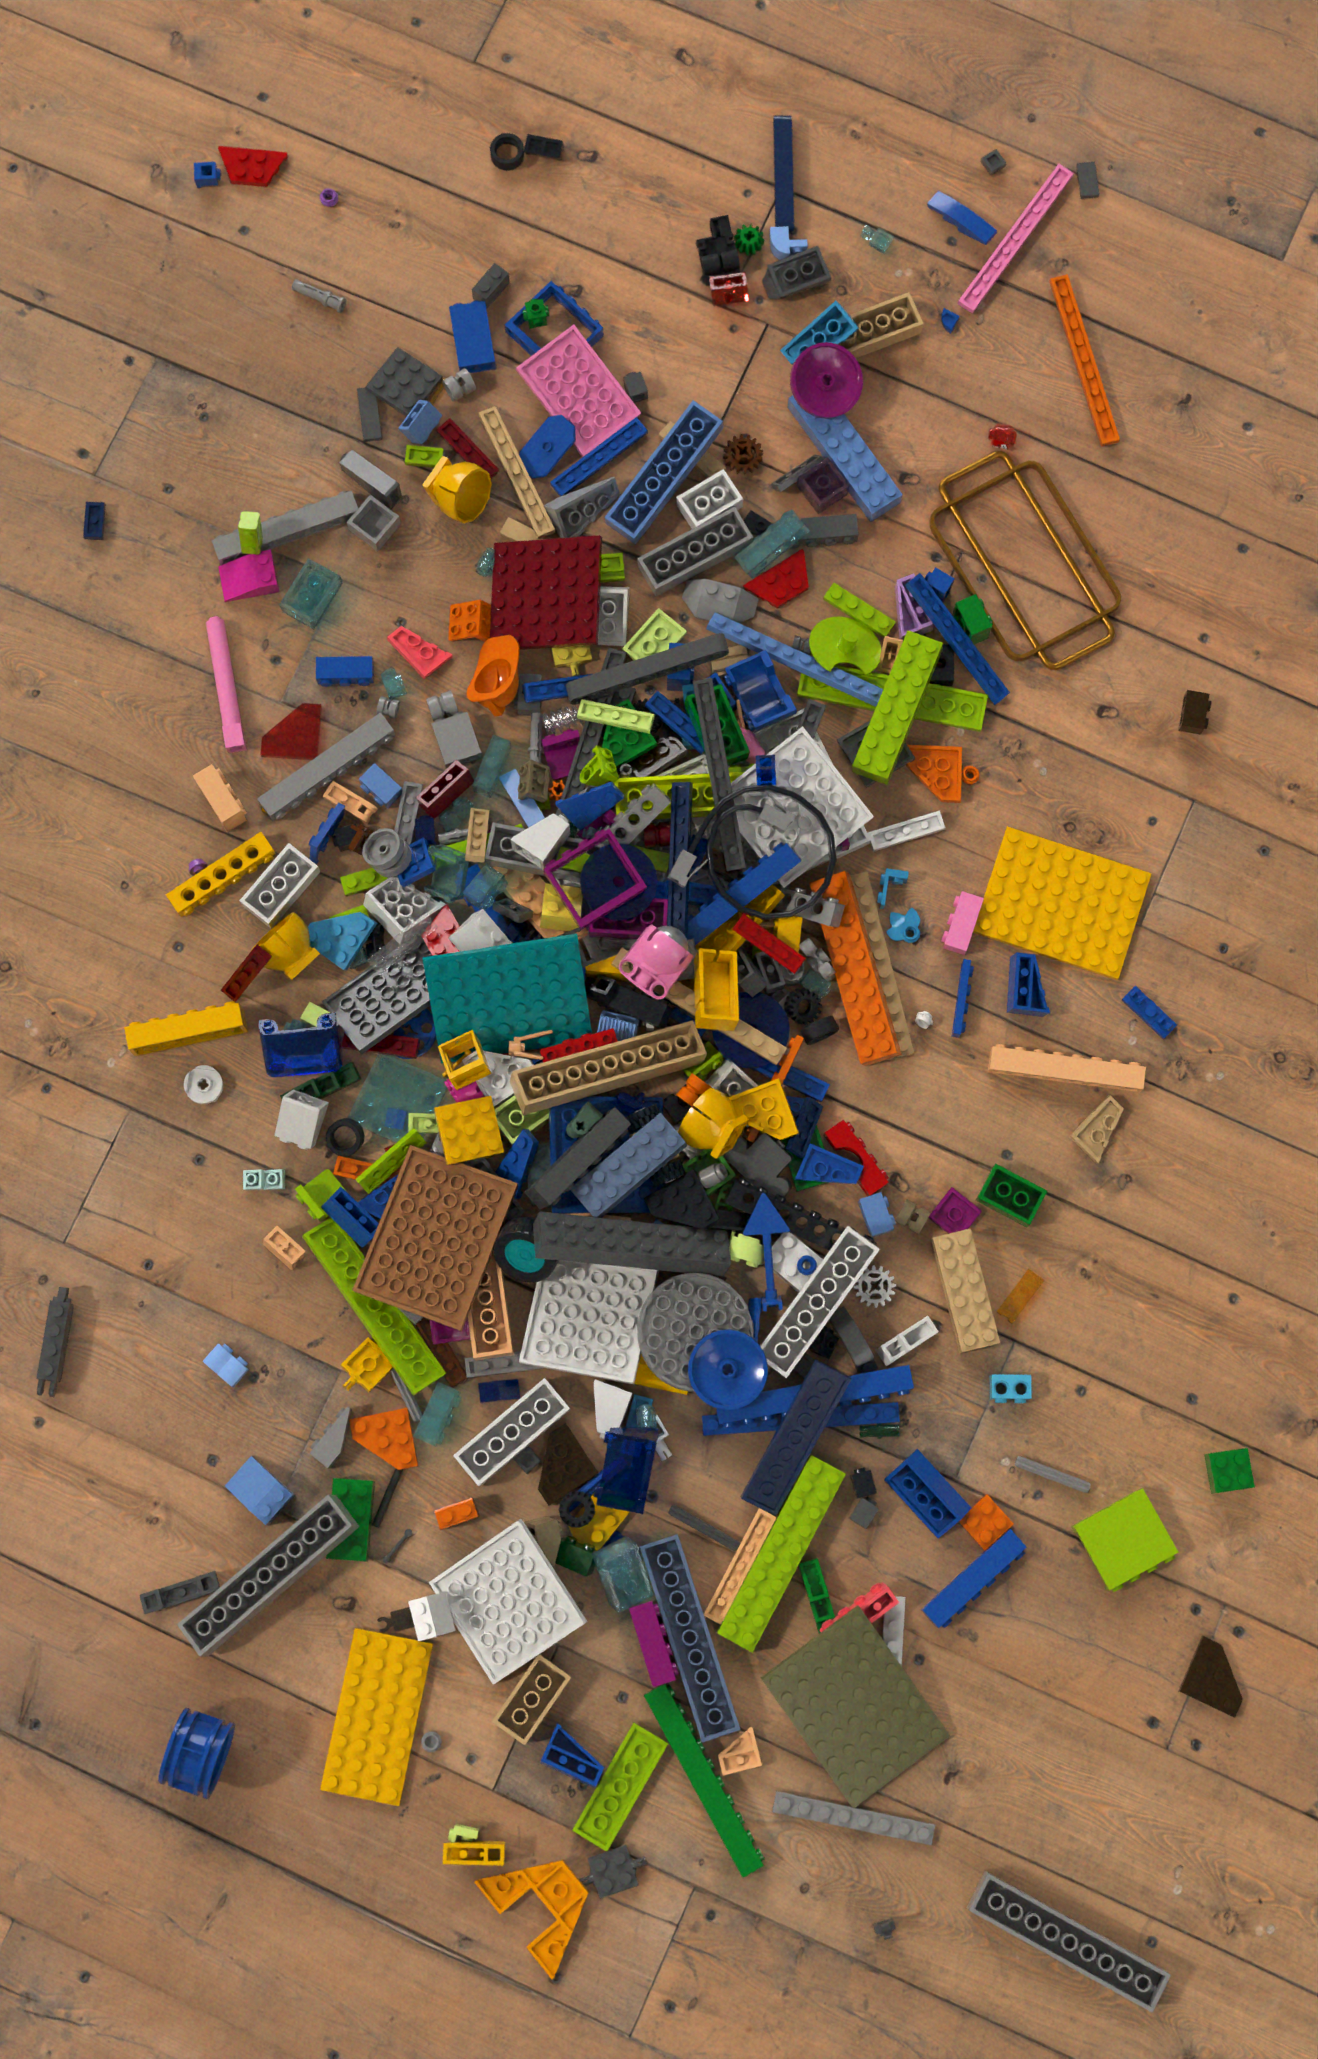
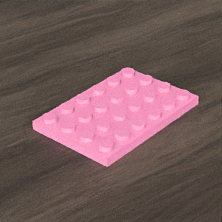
M572 325L515 369L551 416L563 415L576 427V441L573 445L582 457L635 417L641 415L640 410L575 325Z

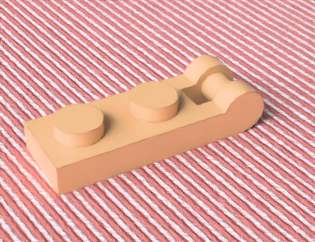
M334 781L331 782L323 795L324 799L334 805H337L338 802L345 805L346 812L367 825L371 820V815L375 814L378 809L375 805ZM362 806L366 808L364 814L359 812Z

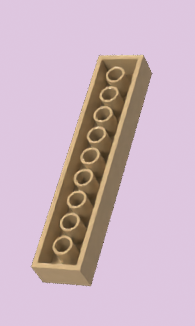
M692 1020L512 1071L510 1084L522 1115H526L703 1064L707 1052Z

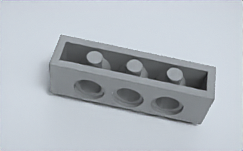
M654 783L651 786L648 784L641 791L642 795L638 799L634 798L627 805L628 809L624 813L620 812L614 818L615 822L611 826L607 825L604 828L605 831L610 828L622 849L671 803L670 798ZM644 801H651L653 806L650 809H644L642 807ZM632 814L639 816V820L635 823L628 820ZM617 828H624L626 830L625 834L622 836L616 835L615 830ZM607 840L602 842L616 855L615 851L613 850V848Z
M780 883L779 885H774L785 895L774 909L789 912L804 904L805 901L808 902L815 892H811L810 895L803 888L795 887V890L791 889L790 884L785 888ZM821 895L813 906L795 915L827 926L839 927L845 905L838 903L839 900L836 898L827 897V899H823V895Z

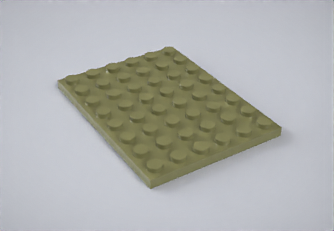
M858 1605L761 1677L852 1808L858 1806L950 1736Z

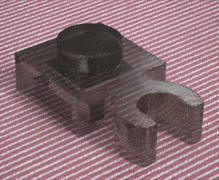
M410 1607L390 1612L391 1618L380 1617L377 1619L378 1622L385 1621L387 1623L386 1628L380 1629V1632H387L393 1626L395 1632L415 1627Z

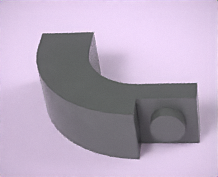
M844 1306L836 1310L830 1317L829 1322L849 1353L858 1374L873 1372L878 1369L865 1338Z

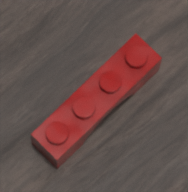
M843 1119L826 1131L824 1137L834 1151L847 1150L859 1158L861 1165L864 1167L857 1183L867 1197L874 1195L888 1185L887 1179L889 1177L883 1169L880 1170L877 1167L876 1163L878 1162L873 1154L867 1153L863 1140L861 1138L857 1139L854 1135L855 1129L850 1122L846 1123Z

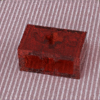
M746 272L709 277L713 306L749 301Z

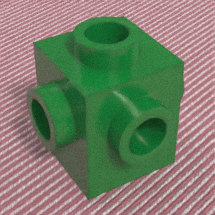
M531 299L525 302V310H522L524 321H528L529 329L547 326V317L550 314L548 305L544 306L543 299Z

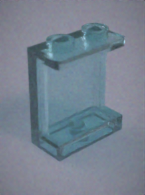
M442 844L429 846L428 854L435 856L434 864L436 871L433 872L431 885L424 886V891L429 892L431 896L441 897L445 902L449 903L463 899L469 861H465L466 854Z

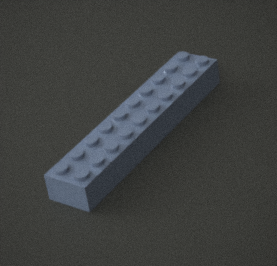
M678 1534L640 1546L702 1743L741 1730Z

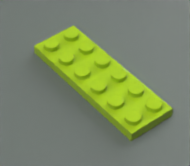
M633 1723L572 1831L607 1852L665 1751L668 1742L638 1724Z

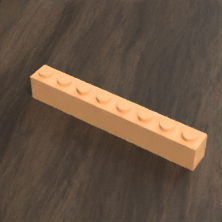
M996 1044L995 1047L992 1046L990 1049L988 1072L1140 1093L1144 1089L1146 1067L1141 1066L1137 1062L1122 1064L1120 1060H1110V1062L1102 1061L1103 1059L1099 1057L1084 1059L1082 1055L1074 1054L1072 1057L1064 1056V1053L1061 1052L1047 1054L1044 1050L1035 1049L1032 1052L1026 1051L1024 1047L1009 1049L1006 1045Z

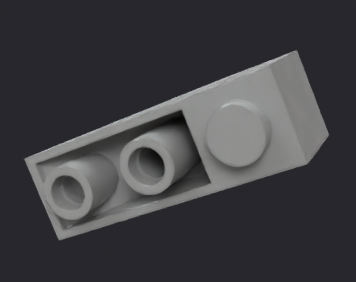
M350 1407L342 1408L336 1415L338 1419L333 1425L330 1423L324 1429L323 1433L325 1435L321 1440L316 1439L310 1447L312 1449L310 1454L329 1469L343 1453L349 1419L352 1413Z

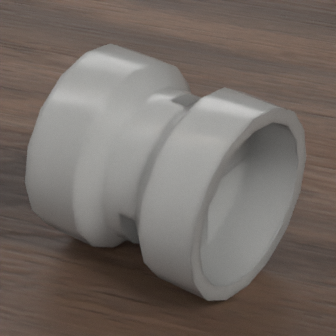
M381 696L377 706V714L381 712L382 715H388L390 718L396 719L400 701L395 699L391 701L387 697Z

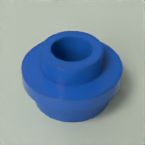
M802 1256L797 1262V1269L803 1275H811L816 1270L817 1263L811 1256ZM808 1262L810 1268L805 1269L803 1263Z

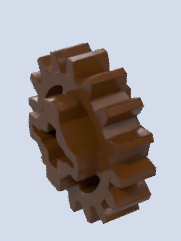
M740 434L739 439L733 436V442L727 441V446H724L725 453L723 454V459H727L725 465H730V471L736 469V474L743 471V474L746 475L747 470L753 473V467L759 468V463H762L763 459L761 457L763 450H760L761 443L756 444V438L750 440V435L743 438V435ZM752 450L755 452V458L753 457ZM731 451L733 452L734 459L731 457Z

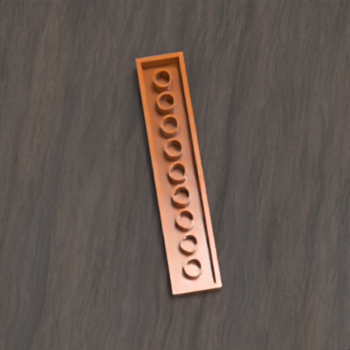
M846 871L832 875L829 887L822 894V898H836L839 900L838 903L845 905L839 927L821 924L831 962L836 971L835 976L860 1064L868 1066L902 1054L851 876ZM825 878L809 882L811 891L816 893Z

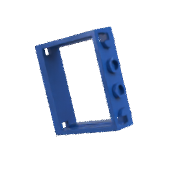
M552 281L532 298L543 299V303L551 296L592 332L586 339L591 347L603 337V327L599 324V321L592 319L585 308L581 309L572 296L568 297L564 293L561 286L558 287ZM524 306L505 324V331L532 356L541 348L519 328L525 322L522 310H525Z

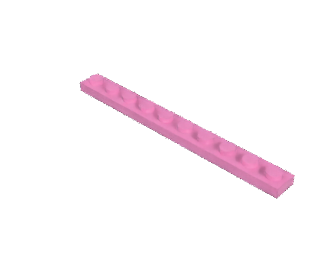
M1061 164L1057 165L961 296L958 305L972 314L1071 180L1074 174L1072 171Z

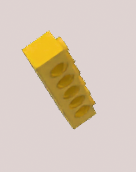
M259 832L165 895L180 917L188 916L194 912V908L207 904L215 894H222L230 884H237L244 875L255 872L262 863L270 862L276 853L263 833ZM251 852H258L256 858H249ZM236 862H242V866L239 869H234L233 866ZM220 873H227L224 879L220 880L217 878ZM203 884H211L209 889L202 890ZM188 894H195L192 900H186Z

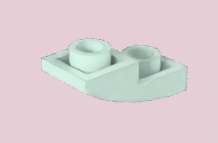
M283 1169L243 1170V1190L285 1189V1170Z

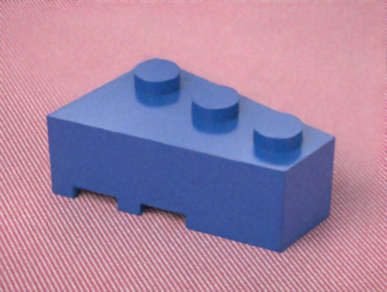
M557 1723L540 1763L595 1789L604 1767Z

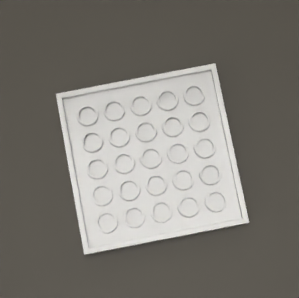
M803 726L731 783L732 793L746 786L770 784L801 795L822 812L834 834L835 847L874 817ZM769 791L744 793L734 799L735 805L751 804L762 808L765 804H768L781 811L767 795ZM769 792L785 810L796 815L783 834L757 821L756 819L759 815L757 813L740 811L736 812L740 834L760 859L766 854L768 856L772 855L775 852L773 848L781 842L783 844L788 842L802 859L800 863L777 880L785 888L829 853L828 841L817 818L801 804L791 798Z
M559 1260L551 1275L536 1284L519 1363L634 1384L641 1356L637 1338L638 1318L643 1304L655 1289L659 1270Z
M522 1519L506 1528L429 1582L436 1594L446 1592L454 1624L493 1685L587 1622Z

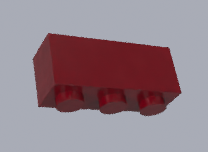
M456 760L426 787L416 799L422 810L435 819L475 781L469 769Z

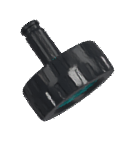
M537 1216L535 1218L518 1217L507 1222L500 1231L493 1248L494 1257L499 1267L510 1277L522 1282L533 1283L546 1279L554 1271L559 1261L535 1258L533 1224Z

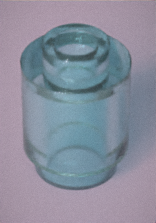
M642 1404L635 1411L637 1429L643 1435H650L655 1432L657 1427L655 1408L649 1404Z

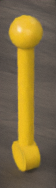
M471 1050L465 1051L464 1055L453 1064L454 1069L465 1057L472 1053ZM446 1071L442 1073L444 1078L448 1076Z

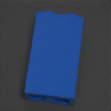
M476 300L468 304L457 303L449 306L459 371L464 368L469 373L495 370L496 364L485 301Z

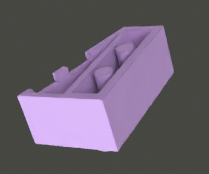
M914 573L898 579L895 585L899 639L904 640L907 630L923 635L933 631L935 625L905 587V584L915 577Z

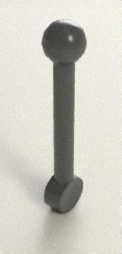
M410 1529L405 1530V1535L400 1539V1541L395 1545V1547L390 1551V1553L383 1557L382 1560L384 1563H389L391 1556L396 1552V1550L401 1546V1544L406 1540V1538L412 1536V1531Z

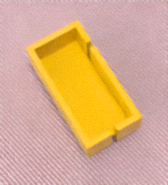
M699 948L694 958L695 1028L734 1031L739 1022L737 952L720 950L714 963L712 961L716 955V950Z

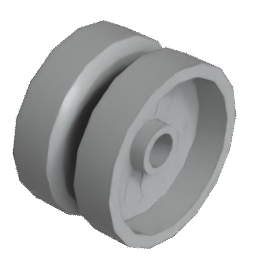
M383 828L373 832L366 839L362 854L364 860L377 873L389 878L401 874L408 867L412 851L410 846L394 830Z

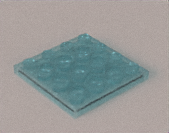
M378 1054L348 1118L357 1121L362 1128L397 1143L408 1133V1113L435 1114L434 1108L439 1107L447 1090L444 1084L446 1080L391 1055ZM419 1133L423 1138L426 1133Z

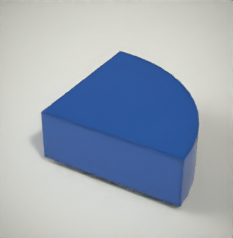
M945 308L943 309L941 322L945 330L950 334L960 316Z

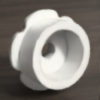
M926 1011L918 1012L915 1022L918 1026L927 1029L930 1025H933L932 1015Z

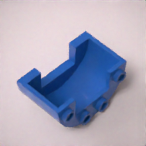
M766 650L725 668L727 674L724 676L725 682L728 687L731 686L736 698L735 702L737 699L740 700L745 725H748L750 731L755 733L797 714V709L789 694H785L775 674L774 665Z

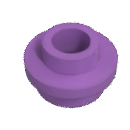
M327 188L321 192L320 201L324 206L331 207L337 203L338 195L333 189Z
M202 859L191 861L189 863V873L196 875L207 867L206 862Z

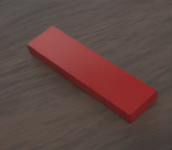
M742 914L732 928L733 931L794 974L806 959L745 914Z

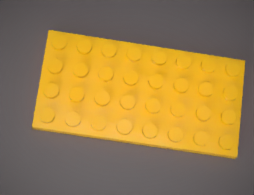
M359 1628L354 1629L320 1790L400 1806L433 1643Z

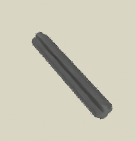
M672 1505L668 1511L669 1515L729 1549L737 1551L739 1548V1541L681 1508Z

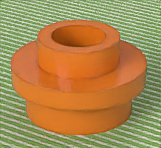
M966 766L963 768L961 779L964 783L972 785L978 781L980 774L976 767ZM971 773L973 778H968L966 774Z

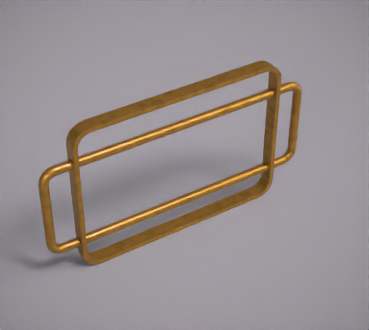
M995 451L941 480L938 490L946 504L933 511L929 527L969 595L977 594L934 523L936 516L950 510L1034 648L1024 654L1014 653L993 621L991 631L1009 659L1021 662L1037 654L1046 668L1059 670L1113 640L1115 628L1108 616L1117 610L1121 602L1120 591L1040 463L1026 461L1015 466L1007 453ZM1001 458L1007 465L1008 471L953 500L946 491L947 484L994 459ZM1030 468L1040 474L1116 599L1114 606L1104 611L1021 476L1020 471ZM1011 476L1015 478L1098 614L1042 645L1039 644L956 507V505ZM985 608L984 610L986 615H989L988 611ZM1102 620L1108 631L1107 636L1057 663H1053L1048 659L1044 652L1045 649Z

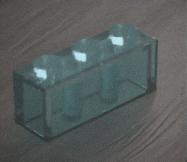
M495 735L492 736L472 785L475 793L489 798L492 797L512 748L511 741Z
M438 1382L413 1437L435 1447L437 1444H441L446 1433H443L445 1426H450L454 1417L451 1413L454 1407L458 1408L462 1397L459 1396L461 1392Z

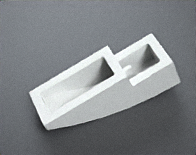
M926 1316L877 1348L876 1352L885 1366H888L939 1331L929 1316Z

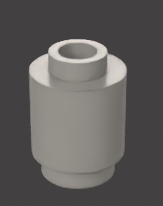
M715 1163L700 1170L698 1175L702 1185L708 1189L724 1181L728 1173L722 1163Z

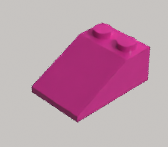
M271 549L261 551L258 555L248 554L218 566L225 602L280 592Z

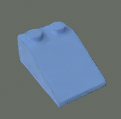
M252 1456L225 1485L251 1513L268 1526L295 1496Z

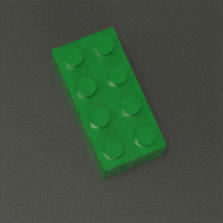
M722 684L714 686V693L727 765L730 766L747 760L750 751ZM694 693L686 696L684 705L705 752Z
M333 1478L332 1495H336L360 1527L326 1555V1559L368 1562L375 1481Z

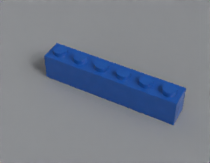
M1008 1529L927 1603L921 1611L937 1628L941 1626L945 1628L952 1622L951 1617L955 1613L958 1615L967 1608L965 1604L970 1599L972 1601L976 1600L982 1594L980 1590L984 1586L990 1587L996 1581L994 1577L999 1572L1004 1574L1011 1567L1009 1563L1014 1559L1018 1561L1025 1554L1023 1550L1027 1547L1011 1529Z

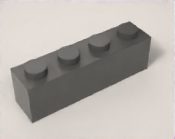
M857 514L783 519L784 547L795 549L799 546L816 547L820 544H825L826 546H833L836 543L853 544L857 542L859 535Z

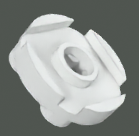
M200 1065L186 1075L184 1090L195 1103L209 1104L217 1101L221 1095L223 1080L213 1067ZM203 1080H206V1083L209 1084L205 1090H202L199 1086V1083H202Z

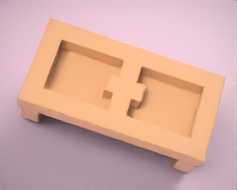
M278 1226L263 1239V1245L291 1270L296 1267V1263L299 1260L303 1259L306 1252Z

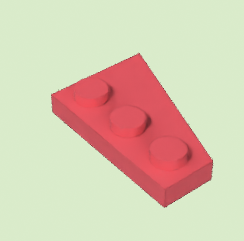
M400 626L387 636L389 643L423 679L445 664L453 655L447 651H442L433 643L426 642L419 635L403 626Z

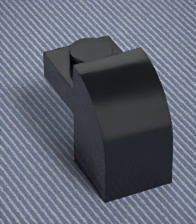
M599 974L597 979L587 977L584 982L587 998L596 1001L598 1006L608 1007L618 986L616 980Z

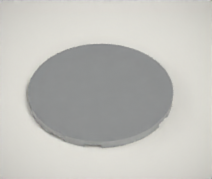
M686 1273L672 1277L652 1291L640 1311L637 1338L642 1357L650 1370L666 1384L680 1390L695 1392L688 1376V1364L693 1349L708 1334L724 1329L738 1330L754 1339L753 1321L748 1311L749 1308L741 1295L730 1284L718 1277L704 1273Z

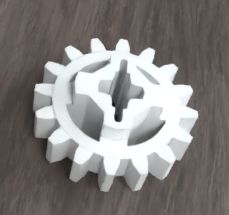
M872 1265L871 1270L866 1268L865 1273H862L861 1278L856 1282L858 1285L853 1287L854 1290H858L855 1297L861 1296L860 1303L866 1301V1307H869L871 1303L874 1305V1308H877L878 1303L883 1307L885 1306L884 1300L890 1302L891 1298L889 1295H895V1292L891 1290V1288L896 1287V1284H891L894 1276L888 1277L890 1271L882 1272V1266L878 1270H876L875 1265ZM878 1274L880 1276L878 1278H871L868 1275ZM880 1280V1283L877 1287L879 1291L875 1289L874 1291L869 1293V1291L871 1290L870 1288L872 1287L870 1283L875 1284ZM885 1280L887 1282V1292L883 1288V1282ZM862 1281L866 1285L865 1293L862 1291ZM873 1295L881 1297L880 1299L876 1300L870 1299V1297Z

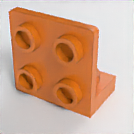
M481 599L451 605L448 639L450 641H457L475 637L483 642L489 639L491 605Z

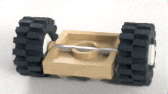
M657 1104L642 1108L625 1117L631 1124L628 1127L630 1132L644 1127L660 1113ZM677 1160L668 1165L665 1164L650 1179L653 1186L657 1187L663 1183L666 1184L675 1180L677 1177L686 1174L681 1160Z

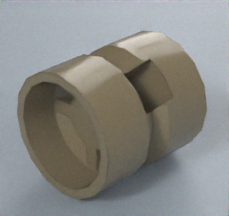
M907 1199L895 1222L902 1226L908 1225L910 1230L919 1234L931 1212L922 1207L918 1209L915 1203ZM913 1214L918 1216L915 1222L910 1220Z

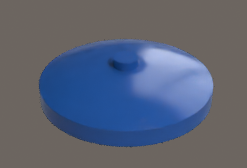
M732 1329L718 1330L705 1336L693 1349L688 1364V1376L695 1393L708 1405L723 1410L738 1409L754 1401L763 1390L768 1374L767 1359L761 1346L748 1334Z

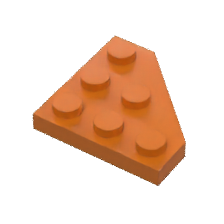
M907 745L915 760L905 766L941 802L960 803L962 747Z
M408 1408L349 1419L353 1440L398 1470L419 1467Z

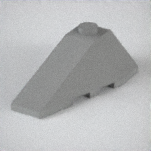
M611 477L558 497L545 504L544 508L560 538L578 537L585 531L584 528L590 522L593 523L596 516L601 510L606 509L620 495L615 477Z

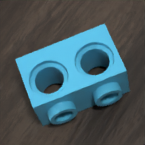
M992 1374L989 1376L990 1399H995V1403H1007V1400H1014V1403H1026V1400L1032 1399L1031 1375ZM997 1384H1003L1005 1386L1006 1390L1004 1394L997 1393ZM1017 1384H1022L1025 1387L1023 1395L1016 1392L1015 1387Z

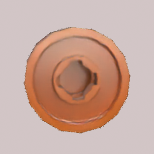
M692 1073L686 1081V1087L682 1086L676 1096L694 1109H697L693 1104L705 1091L712 1087Z

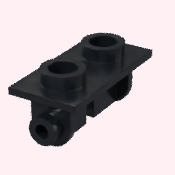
M375 921L377 925L366 940H372V943L366 944L369 961H376L377 958L382 959L386 956L387 950L383 936L384 927L378 921Z

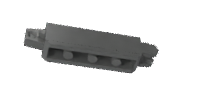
M59 1287L57 1297L53 1296V1300H50L36 1378L39 1379L37 1395L40 1396L44 1392L45 1381H51L49 1397H54L57 1383L62 1379L74 1309L73 1304H71L72 1299L68 1298L69 1288Z

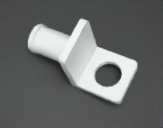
M654 1414L663 1432L643 1445L645 1448L654 1446L661 1461L667 1459L663 1451L668 1458L672 1455L664 1442L665 1437L669 1434L658 1415Z

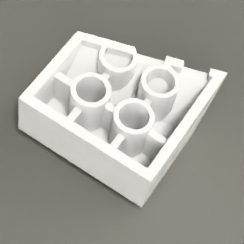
M398 876L390 877L368 891L363 903L366 909L399 944H402L428 926L446 905L442 901L438 902L431 898L430 894L417 890L413 884L406 887L401 886Z

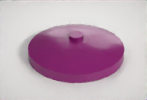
M824 342L808 347L796 358L790 373V386L796 402L804 411L818 418L829 419L845 414L857 403L862 392L863 375L858 361L850 351L838 344Z

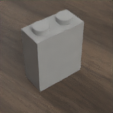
M457 712L452 717L446 719L445 717L438 718L434 723H431L446 769L456 760L463 765L482 759V753L468 712Z

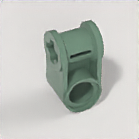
M588 1101L567 1125V1134L571 1138H579L595 1125L603 1114Z

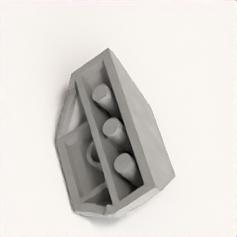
M709 579L687 580L682 596L683 601L694 617L705 621H710L716 612L737 623H742L754 617L759 601L758 598L740 587Z

